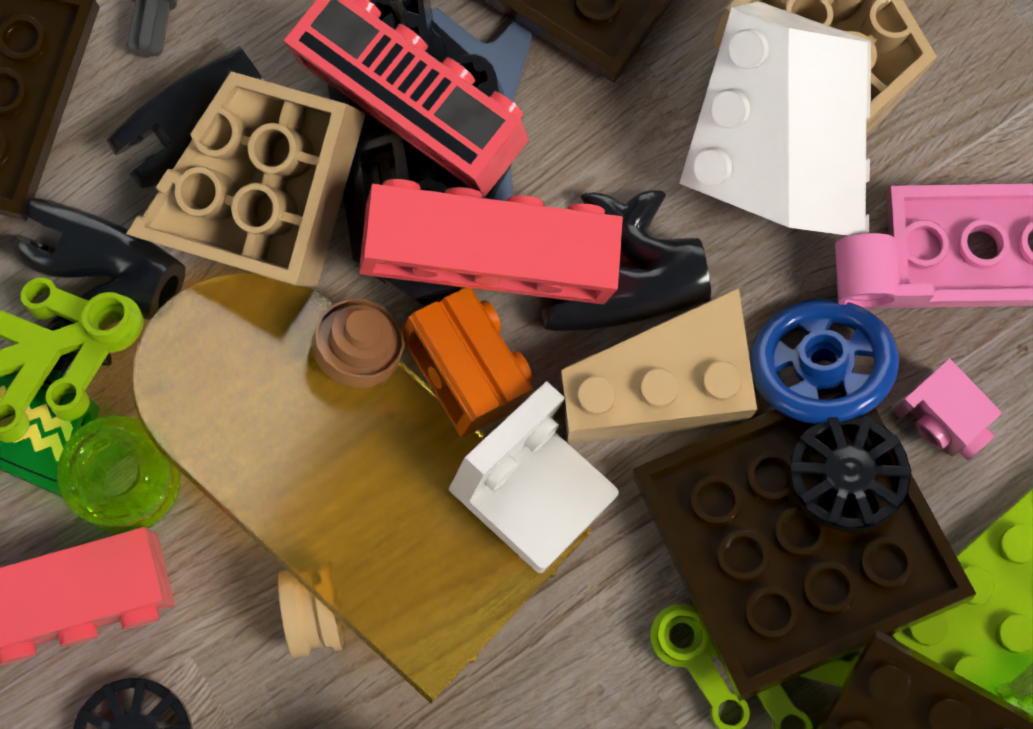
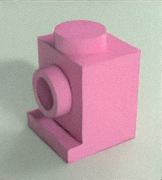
M950 358L892 410L900 419L910 412L918 420L915 423L917 431L928 444L940 451L945 449L951 456L959 452L967 461L995 437L987 427L1002 414L995 404Z

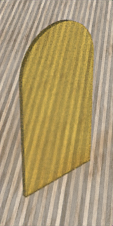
M233 274L200 282L183 290L175 297L168 299L166 304L159 309L145 328L138 343L133 363V399L138 417L148 437L172 465L430 704L436 700L469 663L477 660L480 651L549 578L557 574L558 568L592 532L587 528L543 573H538L448 490L464 458L486 438L479 430L464 438L460 437L433 390L401 361L396 371L386 381L366 388H352L337 383L321 371L313 357L312 338L320 316L335 303L318 291L307 286L293 285L260 274Z

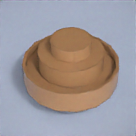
M346 299L332 304L320 316L312 338L313 357L321 371L335 382L352 388L372 387L386 381L396 371L405 347L403 329L396 317L382 305L366 299Z

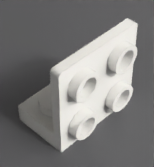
M547 381L464 458L448 489L538 573H543L619 494L618 489L556 433L559 425L553 420V417L565 397Z

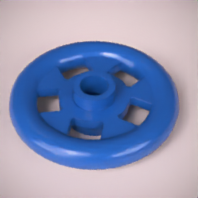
M820 298L790 305L766 321L753 342L750 353L752 378L759 393L780 413L795 420L812 424L828 423V417H837L839 422L867 414L886 398L898 375L899 353L892 333L875 314L851 302H848L846 305H839L838 299ZM832 323H838L850 327L855 332L851 339L846 341L842 335L828 329ZM798 328L806 336L797 345L796 349L792 350L781 341ZM856 355L874 357L871 375L853 373ZM821 360H827L832 362L833 364L818 365L815 363ZM793 366L796 376L802 382L788 388L780 380L776 372ZM840 385L844 386L846 396L837 399L819 400L817 389H831Z

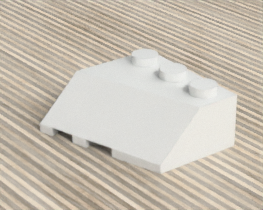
M759 1L732 7L679 184L789 228L847 236L869 233V214H866V183L870 181V158H866L867 119L870 117L871 41Z

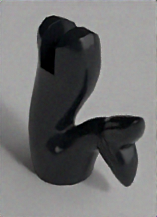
M240 46L200 66L159 91L136 109L109 135L106 141L115 156L140 144L152 133H155L165 147L158 153L148 157L130 173V176L141 188H150L158 185L167 169L173 170L192 140L191 132L230 72L265 81Z
M650 190L639 193L626 204L602 193L593 192L581 195L584 204L600 206L607 215L623 216L620 251L630 261L643 269L619 265L618 290L604 305L568 301L543 309L541 315L545 330L577 331L620 326L651 319L711 300L710 277L701 240L699 238H658L653 236L648 230L666 196L664 191Z
M31 199L24 214L43 226L61 232L62 236L57 248L54 249L45 243L15 235L10 253L19 262L36 272L57 278L110 276V281L91 288L79 297L89 301L101 293L114 292L132 299L142 312L143 319L159 321L169 313L179 297L185 279V265L150 241L127 235L126 233L129 229L100 216L47 199ZM57 315L45 328L54 331L74 324V322ZM111 353L107 355L102 366H110L112 364Z

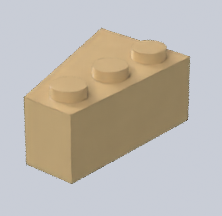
M739 288L562 369L560 392L565 397L562 402L567 443L575 444L738 425L750 420L757 410Z

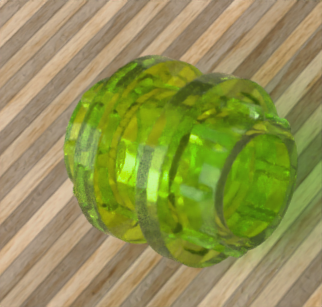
M106 416L85 424L67 441L58 462V485L66 504L82 519L111 533L120 534L142 527L149 529L155 526L171 511L177 501L181 488V468L171 446L148 425L131 417ZM135 455L138 460V472L135 480L124 492L107 497L104 491V479L107 471L119 459Z

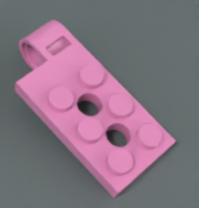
M1033 184L891 186L886 193L889 235L879 233L857 234L841 238L835 242L839 305H846L848 302H851L865 309L1033 306V252L1028 245V235L1030 232H1033ZM973 232H984L990 235L997 245L996 257L986 260L973 255L968 247V235Z

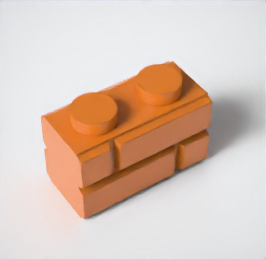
M463 288L445 297L442 301H436L408 316L402 328L405 345L460 437L464 438L487 426L490 422H495L514 412L533 392L534 389L530 384L533 377L528 362L520 352H511L499 333L501 331V322L495 308L487 300L479 301L472 288Z

